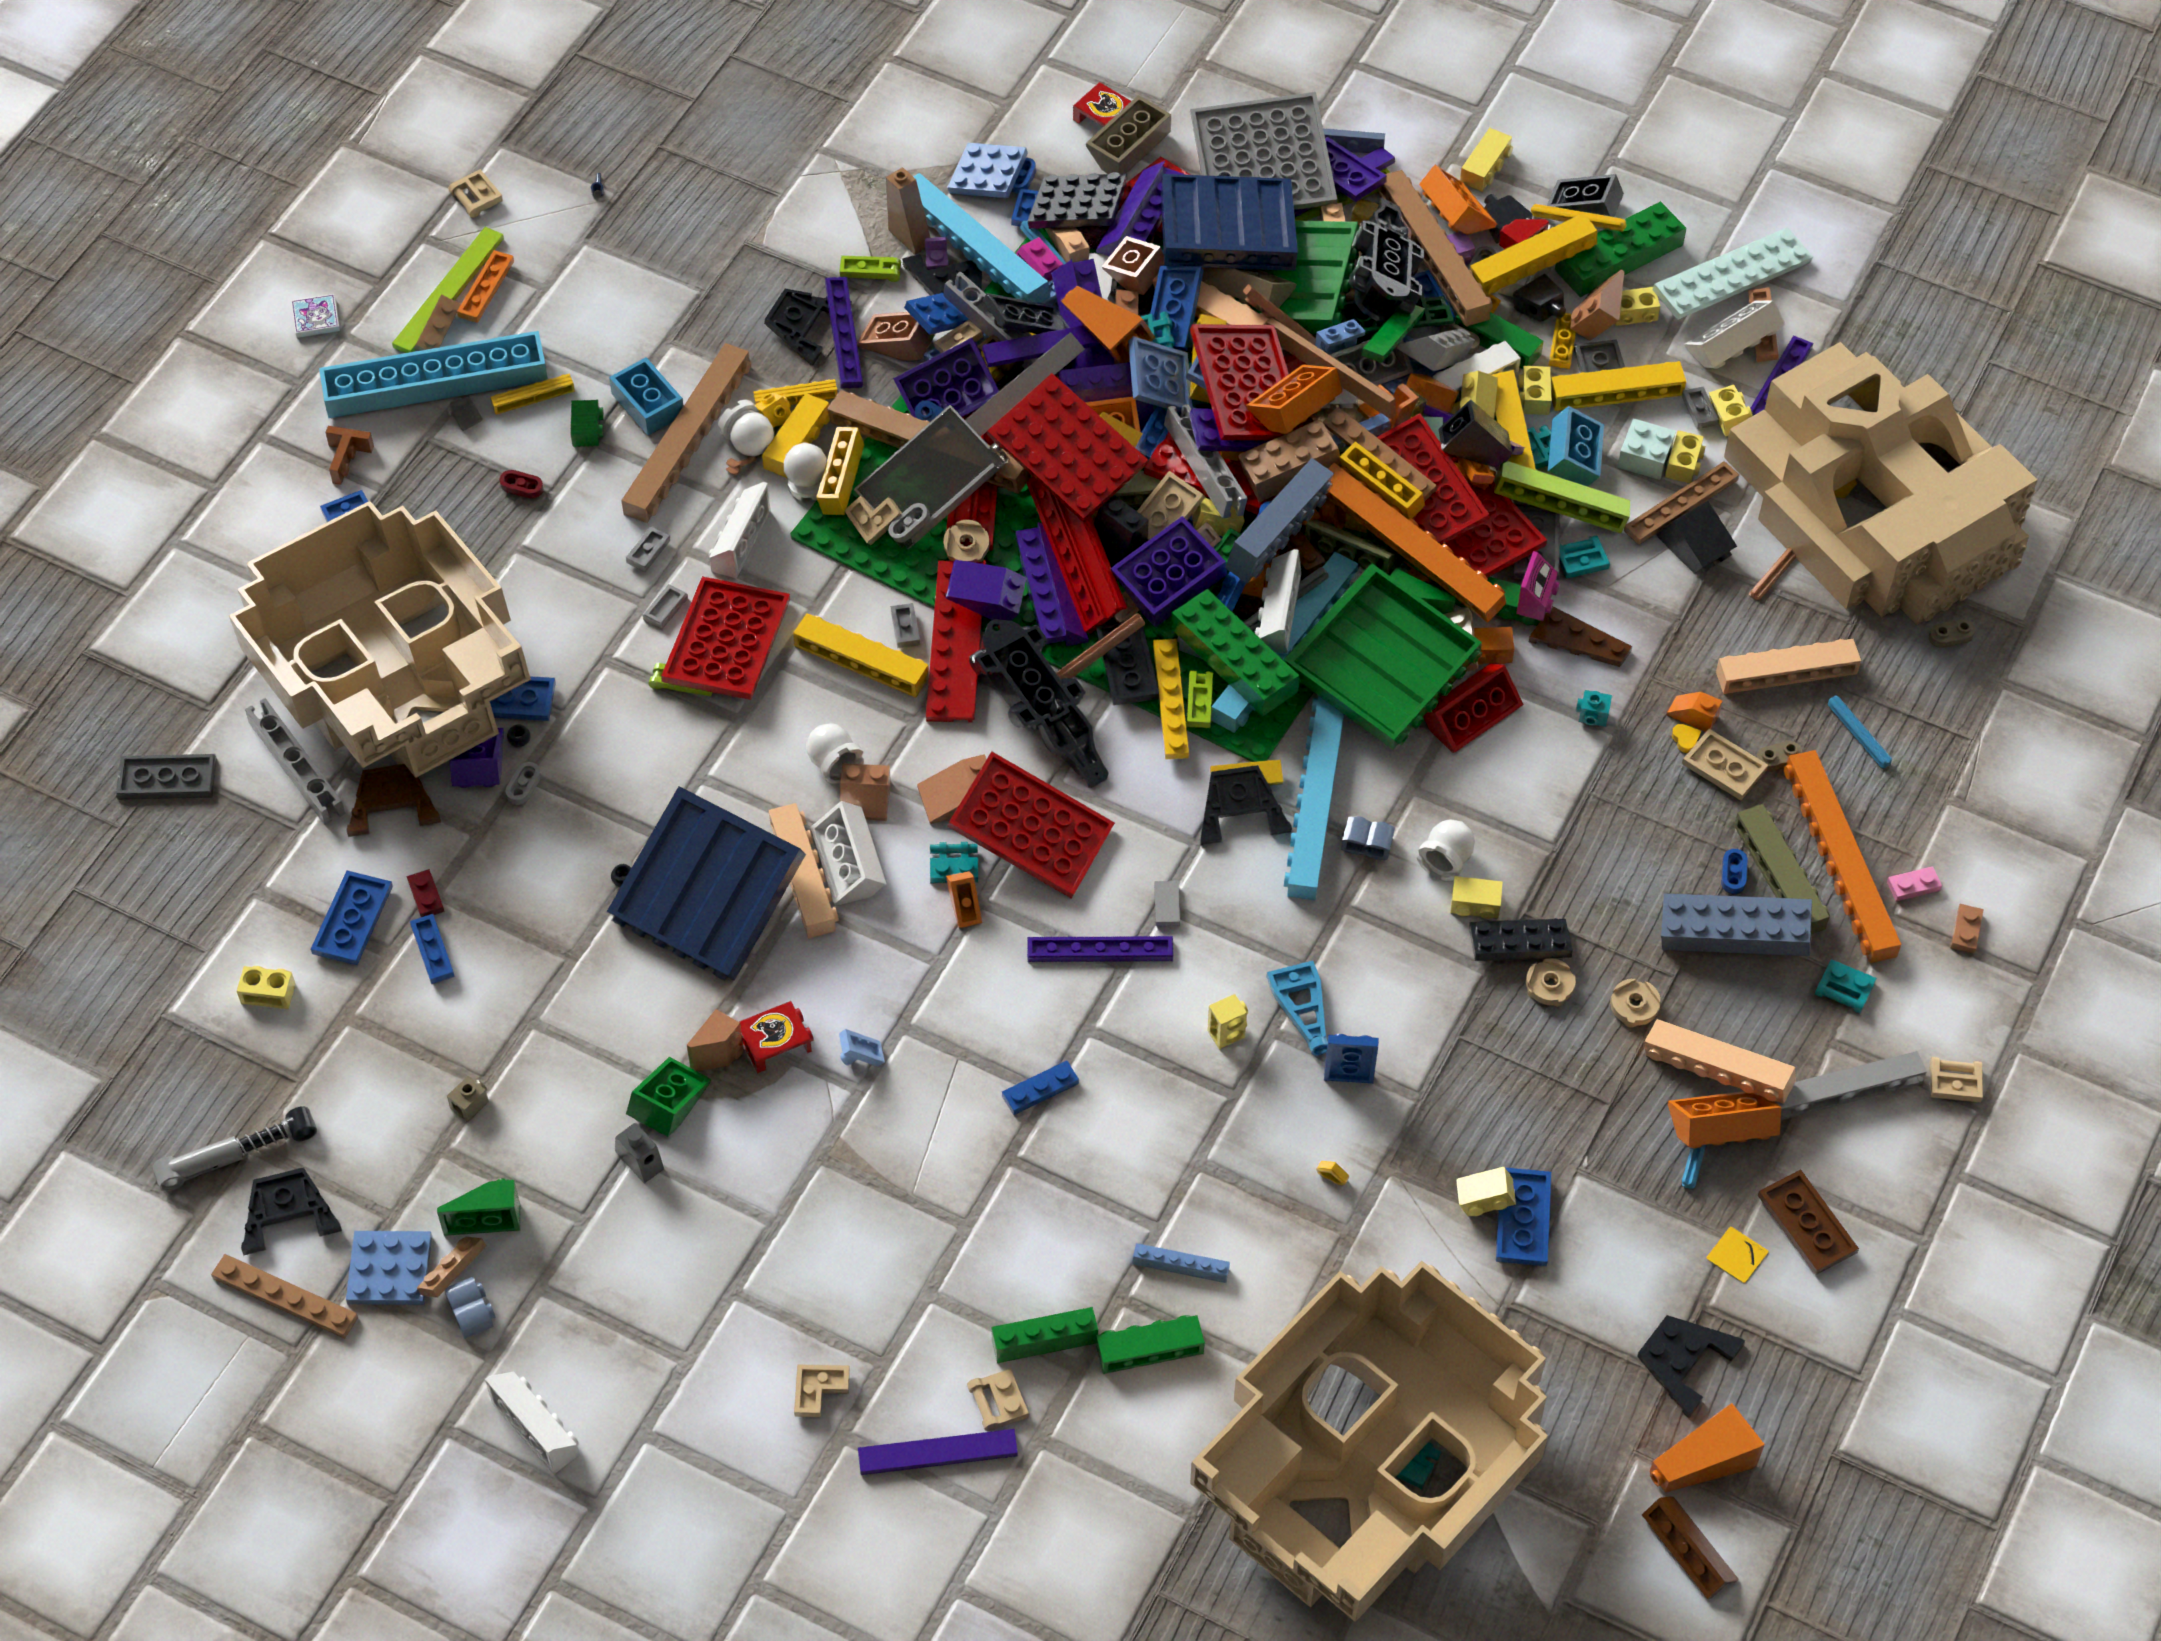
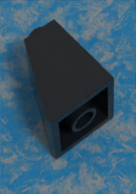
M1471 399L1438 429L1442 451L1454 456L1497 468L1501 463L1507 462L1513 453L1508 431Z
M1115 495L1099 508L1094 522L1111 568L1148 541L1149 524L1147 518Z
M1709 501L1676 519L1656 534L1693 573L1701 569L1703 572L1708 571L1715 566L1714 561L1717 559L1720 562L1732 556L1730 551L1737 547Z

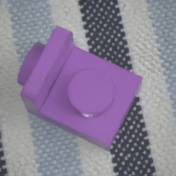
M926 238L927 270L948 266L947 238Z

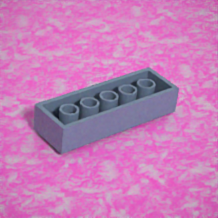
M1311 458L1234 542L1225 568L1246 583L1253 577L1257 578L1263 571L1265 563L1270 564L1277 555L1276 551L1278 549L1283 550L1290 540L1289 537L1291 535L1295 536L1300 531L1303 521L1308 522L1315 513L1314 509L1316 507L1321 508L1328 498L1326 494L1333 486L1331 480L1334 473Z
M1664 893L1661 930L1662 950L1810 956L1812 899Z

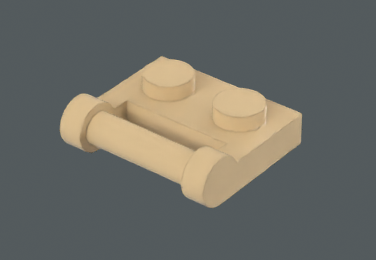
M481 169L453 182L448 187L449 192L459 199L471 218H476L482 211L503 201L502 194ZM467 188L478 202L473 204L462 190Z
M1931 1057L1929 1068L1932 1098L1981 1102L1983 1098L1982 1062L1973 1061V1063H1965ZM1940 1070L1972 1073V1075L1940 1072Z
M1011 1369L984 1378H975L967 1383L969 1392L973 1393L982 1415V1425L985 1431L995 1430L1029 1418L1028 1410ZM990 1389L1000 1416L995 1417L992 1415L983 1390Z

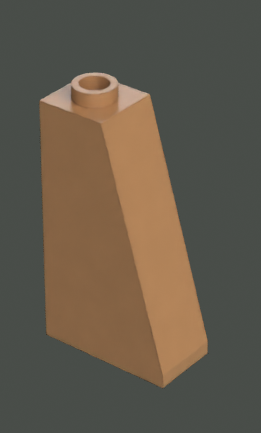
M902 167L886 177L888 230L916 255L925 249V239L931 237L917 181Z

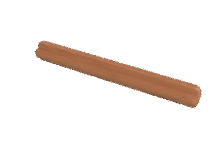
M1789 547L1749 592L1750 597L1760 600L1796 559V554L1793 553L1792 548Z
M1135 614L1056 672L1060 679L1073 678L1144 626V620L1139 614Z

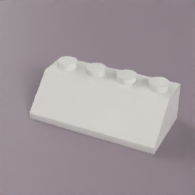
M1754 301L1684 345L1705 368L1718 369L1726 364L1725 360L1743 354V349L1746 347H1753L1759 344L1764 336H1771L1777 333L1779 327L1785 323L1774 301Z
M762 482L745 489L741 497L736 499L733 513L727 516L723 532H719L717 544L708 554L711 572L737 579L770 513L768 483Z
M1296 549L1272 559L1271 568L1267 567L1266 581H1268L1267 588L1264 587L1262 592V601H1265L1264 608L1260 607L1258 616L1261 625L1260 628L1256 627L1255 634L1274 652L1287 653L1301 578L1299 550Z
M840 801L810 827L834 905H842L870 898L886 885L862 807Z
M513 1371L491 1375L485 1379L491 1402L553 1474H556L579 1456L577 1448L579 1442L572 1432L566 1433L564 1431L560 1418L555 1413L551 1415L546 1410L547 1404L540 1395L536 1397L530 1391L532 1387L524 1377L519 1378Z

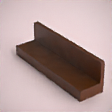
M1673 1496L1658 1498L1642 1514L1643 1518L1707 1599H1712L1727 1584L1736 1583L1739 1580Z

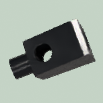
M1490 194L1484 200L1486 204L1484 208L1497 223L1495 228L1488 229L1496 244L1500 241V231L1504 225H1509L1515 219L1533 218V214L1511 195L1498 199L1494 194Z
M1545 273L1513 292L1514 309L1539 322L1551 316L1560 319L1566 313L1563 291Z

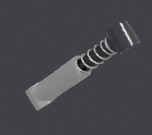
M305 1106L296 1107L286 1114V1120L281 1121V1124L277 1125L274 1123L273 1127H265L263 1131H255L250 1136L245 1134L242 1139L232 1136L177 1158L168 1156L157 1160L152 1165V1169L160 1190L164 1192L176 1190L186 1180L242 1160L243 1153L248 1155L249 1151L254 1149L258 1151L259 1147H268V1144L273 1142L277 1144L280 1139L284 1138L287 1140V1138L293 1137L295 1141H305L312 1138L317 1133V1128L309 1108Z

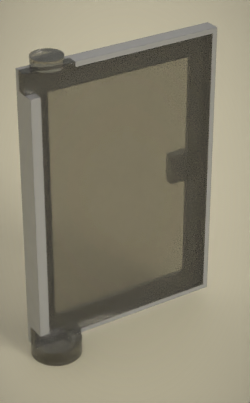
M949 405L854 490L859 496L867 500L873 510L888 497L893 499L902 513L916 503L926 506L930 512L928 523L907 541H895L900 548L905 546L909 549L1001 469L1010 458L996 442L989 447L958 412Z

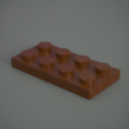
M1801 1169L1758 1192L1760 1200L1815 1275L1858 1253L1859 1248Z

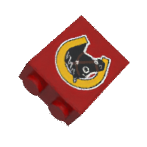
M1099 82L1073 105V120L1080 124L1088 117L1104 127L1131 100Z
M792 1001L739 1021L743 1046L757 1074L766 1070L765 1060L801 1045L804 1046L807 1053L812 1052L811 1042L814 1041L812 1032L809 1027H804L802 1012L799 1008L795 1009Z

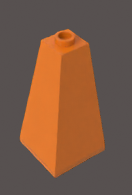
M1079 286L1070 290L1061 300L1067 310L1118 363L1130 362L1128 340L1133 336L1150 342L1156 338L1139 315Z
M1731 1403L1652 1462L1649 1471L1650 1477L1654 1484L1658 1487L1661 1486L1666 1493L1750 1470L1757 1466L1765 1444L1733 1403Z

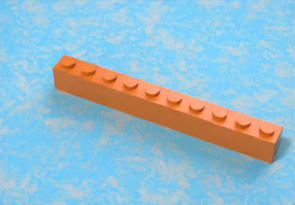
M1333 463L1328 468L1334 473L1331 480L1333 486L1326 494L1331 502L1448 593L1456 597L1457 600L1488 623L1506 604L1505 591L1499 585H1492L1481 571H1474L1464 558H1457L1446 544H1439L1433 534L1429 531H1422L1418 523L1412 518L1407 519L1404 517L1397 506L1387 504L1385 498L1380 493H1373L1363 480H1356L1345 466L1340 467Z
M1816 750L1790 755L1786 766H1784L1785 776L1792 783L1793 795L1796 799L1798 798L1801 804L1802 816L1808 820L1810 834L1812 837H1815L1818 843L1819 855L1825 859L1827 873L1829 876H1832L1835 882L1836 894L1842 898L1844 912L1846 915H1849L1852 921V930L1859 937L1863 955L1867 956L1869 963L1896 958L1902 944Z

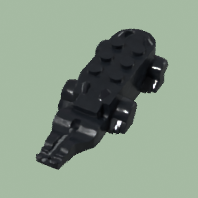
M1381 198L1378 202L1377 211L1373 213L1369 221H1362L1353 240V248L1361 252V255L1350 275L1349 284L1355 289L1354 298L1359 310L1374 320L1387 322L1397 310L1405 314H1412L1416 303L1422 296V285L1411 276L1417 273L1424 259V249L1411 241V229L1402 217L1400 206Z
M995 619L990 621L984 632L980 650L969 657V663L977 675L987 674L1010 706L1008 717L1012 724L1018 728L1029 727L1034 731L1039 729L1046 748L1053 754L1063 758L1087 782L1088 788H1093L1107 780L1109 772L1095 749L1092 726L1076 706L1080 704L1086 692L1077 679H1060L1040 651L1045 647L1047 638L1038 625L1021 627L1019 624L1008 620ZM996 626V627H998L1000 630L995 631V630H993V627Z

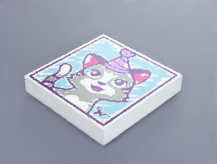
M334 294L291 300L296 338L340 331Z

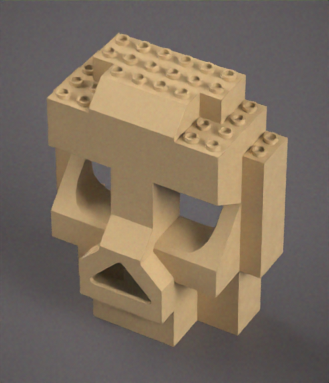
M1839 342L1773 379L1770 384L1765 409L1734 426L1729 431L1724 458L1763 497L1758 520L1786 549L1792 548L1793 553L1796 554V559L1845 609L1853 605H1859L1865 600L1881 617L1888 613H1894L1900 608L1918 625L1923 621L1931 620L1938 612L1948 610L1953 603L1958 600L1963 601L1973 591L1983 589L1988 582L1998 580L2005 572L2010 569L2015 570L2022 563L2021 559L2027 548L2026 544L2029 535L2021 527L2025 521L2026 512L2030 507L2029 503L2032 495L2035 493L2034 489L2038 479L2001 444L1992 447L1956 413L1949 394L1928 374L1903 387L1901 382L1875 356L1865 352L1856 357ZM1849 395L1864 411L1829 405ZM1919 443L1939 445L1961 466L1947 473ZM1857 478L1887 509L1847 528L1834 491Z
M369 501L247 562L246 564L253 582L238 589L244 608L229 615L241 650L301 728L304 729L316 723L334 750L345 745L362 768L390 754L398 765L405 764L415 778L499 734L489 701L531 680L522 646L504 626L505 623L511 621L502 587L437 511L415 521L404 506L382 516ZM442 604L445 605L449 612L441 623L411 639L400 627ZM345 654H348L357 666L333 678H320L311 673ZM413 710L444 712L425 723H422V719L417 713L411 715Z
M1422 1260L1402 1281L1393 1271H1387L1380 1266L1361 1287L1355 1278L1350 1275L1346 1276L1343 1272L1339 1271L1236 1377L1234 1402L1243 1409L1192 1461L1190 1484L1231 1517L1229 1539L1309 1607H1312L1324 1595L1356 1622L1406 1567L1415 1574L1428 1560L1441 1570L1543 1458L1548 1435L1540 1424L1547 1396L1537 1384L1541 1381L1546 1358L1540 1349L1535 1346L1531 1347L1517 1331L1508 1329L1502 1324L1499 1317L1493 1313L1489 1314L1476 1299L1466 1296L1461 1292L1457 1284L1447 1281L1434 1266L1427 1265ZM1330 1364L1350 1372L1380 1395L1379 1399L1344 1436L1320 1418L1312 1410L1308 1402L1312 1391ZM1433 1438L1456 1456L1468 1470L1442 1496L1434 1498L1420 1497L1407 1489L1395 1477ZM1347 1500L1351 1529L1350 1539L1339 1548L1292 1509L1289 1504L1292 1501Z

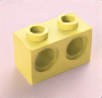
M1653 287L1622 291L1620 317L1615 326L1658 321L1661 306L1656 293L1652 290Z
M1524 366L1523 374L1518 375V388H1522L1519 396L1523 414L1549 415L1552 401L1550 367Z
M1735 385L1709 392V399L1717 414L1718 424L1725 437L1729 435L1731 428L1753 416L1750 407L1745 406L1742 392H1738Z
M1677 431L1665 478L1691 483L1693 476H1698L1701 467L1698 458L1703 459L1706 446L1702 445L1704 436Z
M244 966L237 987V994L241 1004L289 1009L296 984L292 972L285 969L273 970L265 969L261 966Z
M1235 994L1209 1005L1207 1031L1219 1049L1245 1038L1248 1009L1243 1001H1239Z

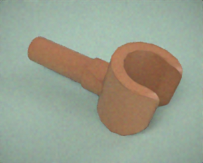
M751 456L739 462L730 458L726 462L729 466L726 470L733 475H738L742 467L757 460L756 456Z

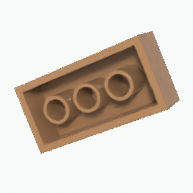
M1321 419L1238 455L1242 473L1259 502L1278 495L1311 458L1327 469L1333 463L1342 467L1339 449Z

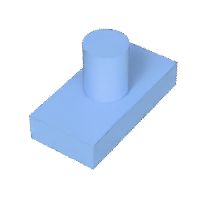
M847 1029L839 1033L842 1047L840 1058L845 1065L849 1066L855 1061L860 1060L878 1067L885 1062L879 1040Z

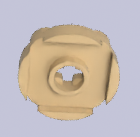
M958 521L951 529L949 527L944 535V549L951 561L982 562L984 556L988 553L990 546L989 535L982 528L981 524L976 521ZM965 538H969L972 544L965 547L960 543L964 542Z
M1552 958L1544 959L1543 962L1538 964L1534 963L1529 968L1526 977L1527 994L1530 998L1542 1004L1557 1007L1562 1006L1572 996L1576 983V978L1570 971V967L1563 961ZM1552 978L1556 985H1548L1545 981Z
M1627 979L1620 982L1615 987L1610 1000L1614 1015L1624 1022L1627 1027L1632 1028L1637 1025H1645L1654 1020L1660 1008V995L1657 989L1646 981L1644 983L1636 982L1637 979ZM1631 999L1635 1001L1640 1000L1639 1006L1632 1005Z

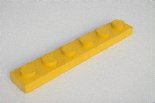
M1177 639L1153 640L1165 760L1189 758Z

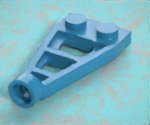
M1314 961L1267 972L1266 978L1274 998L1308 1043L1311 1054L1318 1056L1326 1053L1328 1040L1325 1030L1321 979ZM1309 989L1311 993L1310 1003L1297 1006L1288 995L1292 992ZM1314 1011L1317 1023L1305 1025L1299 1015Z

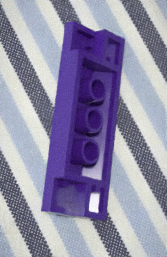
M1165 161L1143 170L1116 215L1113 226H1110L1096 252L1110 257L1126 236L1150 243L1162 222V174H1184L1165 168Z
M1071 259L1051 273L1059 312L1070 328L1082 326L1061 302L1070 290L1079 286L1102 298L1094 259L1074 263ZM1100 345L1085 348L1070 363L1072 369L1111 365L1114 364V358Z
M1038 522V528L1016 531L1020 561L1024 577H1026V585L1036 624L1047 638L1045 644L1065 641L1066 646L1088 643L1087 633L1083 629L1043 524Z

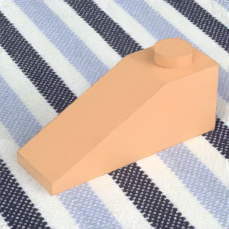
M1075 227L1045 228L1059 254L1066 262L1071 259L1073 263L1089 260V245L1078 229Z

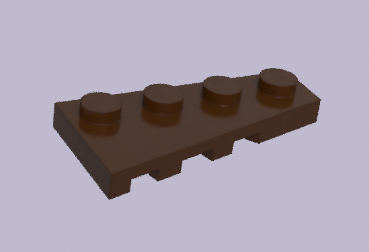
M1552 606L1550 613L1545 614L1544 620L1539 622L1529 636L1528 641L1537 644V642L1548 644L1547 647L1556 650L1557 647L1570 650V654L1578 656L1580 654L1591 656L1592 660L1617 667L1622 666L1632 651L1631 645Z

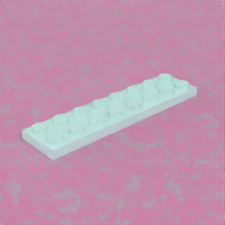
M1787 227L1657 282L1652 290L1679 320L1811 263L1813 256Z

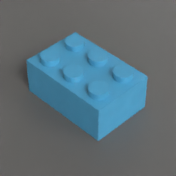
M647 357L609 377L611 394L647 435L672 423L684 406L683 398Z
M1570 406L1552 419L1548 472L1562 479L1587 487L1597 480L1601 473L1604 424Z

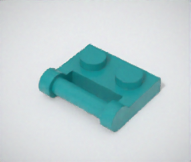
M1597 535L1590 536L1587 540L1562 545L1560 543L1559 563L1566 579L1609 569L1610 562Z
M1831 959L1818 984L1815 995L1828 997L1854 1008L1855 1012L1861 1014L1877 978ZM1827 985L1830 986V987H1833V988H1835V989H1837V990H1840V991H1842V992H1845V993H1847V994H1849V995H1852V996H1854V997H1856V998H1859V999L1857 1000V999L1852 998V997H1850V996H1848V995H1845V994H1843V993H1841V992H1838V991H1836V990H1833V989L1827 987Z

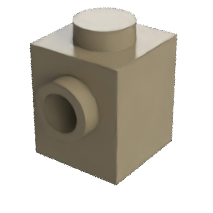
M469 1076L447 1095L450 1108L467 1122L489 1102L486 1086L481 1081H474Z

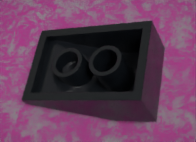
M1616 174L1557 180L1547 206L1615 217L1624 192Z

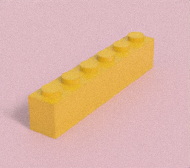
M1585 213L1470 265V270L1473 272L1476 282L1481 284L1485 295L1495 293L1503 287L1515 284L1527 276H1532L1542 269L1551 267L1583 250L1592 248L1597 244V229Z
M1680 361L1551 377V400L1554 410L1561 411L1568 406L1578 409L1682 396L1686 386V378Z
M1514 370L1493 374L1492 376L1498 377L1494 414L1497 418L1496 422L1508 431L1510 441L1525 447L1522 455L1511 454L1508 461L1536 470Z
M806 613L793 632L795 647L916 698L929 679V665L923 660L912 658L900 650H893L884 646L881 642H874L859 633H853L840 625L829 623L819 616Z

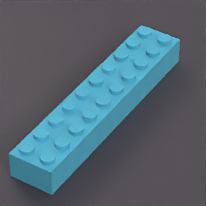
M539 331L319 368L328 419L521 386L548 379Z

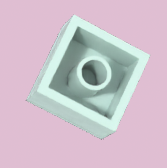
M1633 418L1620 451L1617 468L1660 480L1673 448L1676 431Z

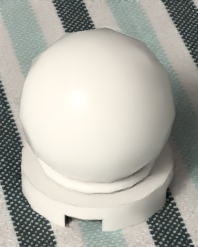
M740 400L738 401L740 405L732 410L729 408L725 410L720 417L718 426L721 428L720 433L725 439L731 440L737 451L746 456L754 457L763 454L774 438V431L768 418L760 414L757 407L751 401Z
M802 443L793 446L784 459V472L788 477L790 493L798 500H802V497H811L812 500H817L816 497L827 458L822 449L813 444Z
M829 723L818 726L810 733L807 740V753L811 762L821 768L822 776L831 784L840 783L842 763H864L865 759L862 757L864 751L858 744L852 742L848 731L837 724Z
M1449 819L1438 823L1431 830L1428 840L1423 842L1418 850L1417 861L1420 866L1429 874L1433 871L1441 875V880H1454V876L1460 874L1463 864L1473 854L1475 839L1472 830L1462 821Z

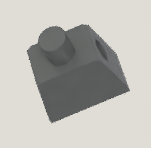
M633 1123L615 1137V1152L644 1184L664 1170L658 1147L638 1124Z

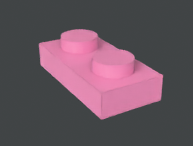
M1933 866L1891 876L1887 880V884L1896 902L1938 892L1942 888V884Z

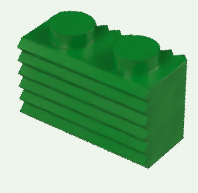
M598 399L571 400L570 435L573 447L599 446V438L604 437L603 424H600V420H604V408L599 407Z

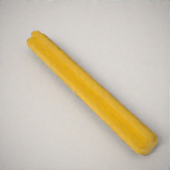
M1534 204L1531 207V213L1534 217L1566 222L1585 213L1594 227L1621 232L1626 229V220L1540 204Z

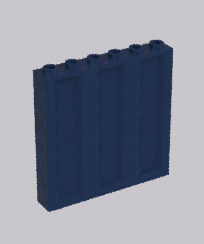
M1162 174L1161 205L1164 266L1296 271L1298 250L1291 179Z
M678 786L607 912L613 916L611 921L622 927H625L626 924L633 927L632 932L642 938L646 935L652 937L653 940L651 942L663 949L666 945L673 948L672 953L682 959H685L686 956L694 959L692 964L703 970L706 967L714 970L712 974L724 981L727 977L735 981L806 854L801 848Z

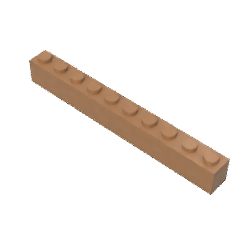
M1402 170L1385 174L1387 175V182L1378 187L1379 195L1381 198L1400 206L1402 217L1411 229V241L1424 249L1423 262L1465 326L1489 320L1490 310L1493 308L1491 299L1486 297L1481 284L1476 282L1473 272L1468 270L1463 257L1458 255L1455 245L1450 243L1445 230L1440 228L1437 218L1432 216L1427 203L1422 201L1419 191L1415 190L1412 186L1411 179L1406 177Z
M727 343L723 345L622 498L624 515L648 523L650 518L656 515L661 501L667 498L669 489L673 483H677L680 472L688 466L691 455L699 449L703 437L709 434L714 420H718L721 409L729 403L733 391L739 388L744 374L750 371L749 351Z
M843 390L838 393L827 408L831 423L841 427L858 428L860 434L899 449L930 423L927 420H920L911 414H904L892 407L880 405L873 400H867L855 393H848ZM946 427L916 452L920 457L973 477L989 464L963 435L955 433ZM987 444L1005 465L986 482L1019 494L1032 475L1004 449H998Z

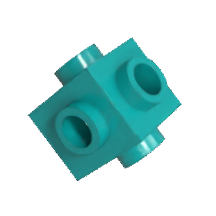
M1585 690L1583 699L1578 698L1576 712L1580 713L1578 722L1606 727L1612 695Z

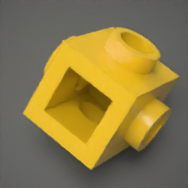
M776 393L766 394L762 397V401L755 406L760 414L768 418L773 428L783 425L791 414L789 401L785 396Z

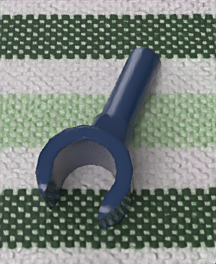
M601 173L596 174V182L590 187L592 196H594V192L600 190L601 196H604Z

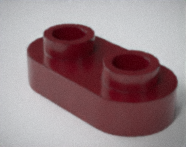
M507 470L499 478L502 490L507 493L533 499L539 497L544 491L541 478L516 470Z

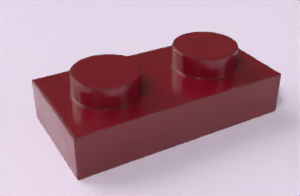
M430 869L406 876L420 917L445 912Z

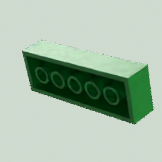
M1660 201L1626 218V229L1622 232L1609 229L1598 232L1596 245L1575 254L1571 258H1566L1556 263L1555 271L1579 297H1582L1618 271L1623 270L1624 275L1683 246L1687 228Z
M1208 589L1172 612V630L1262 716L1298 693L1299 675Z

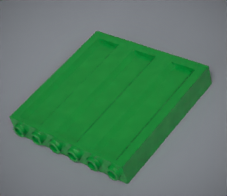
M1295 221L1298 250L1296 271L1263 270L1297 284L1294 291L1279 309L1311 334H1317L1318 331L1342 323V309L1346 308V294L1350 292L1351 288L1349 278L1355 269V260L1359 258V251L1352 246L1355 235L1359 230L1358 222ZM1248 305L1252 310L1259 314L1263 312L1257 310L1256 307L1252 305Z
M1371 564L1286 656L1284 661L1299 675V682L1394 750L1398 744L1401 746L1409 737L1408 733L1413 728L1417 729L1424 720L1423 716L1427 712L1431 713L1436 708L1440 697L1449 694L1453 687L1452 684L1457 679L1461 680L1468 670L1467 667L1471 663L1475 664L1482 655V642L1374 564Z

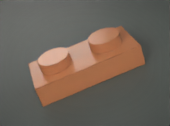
M1959 904L1950 948L1975 953L1984 909Z

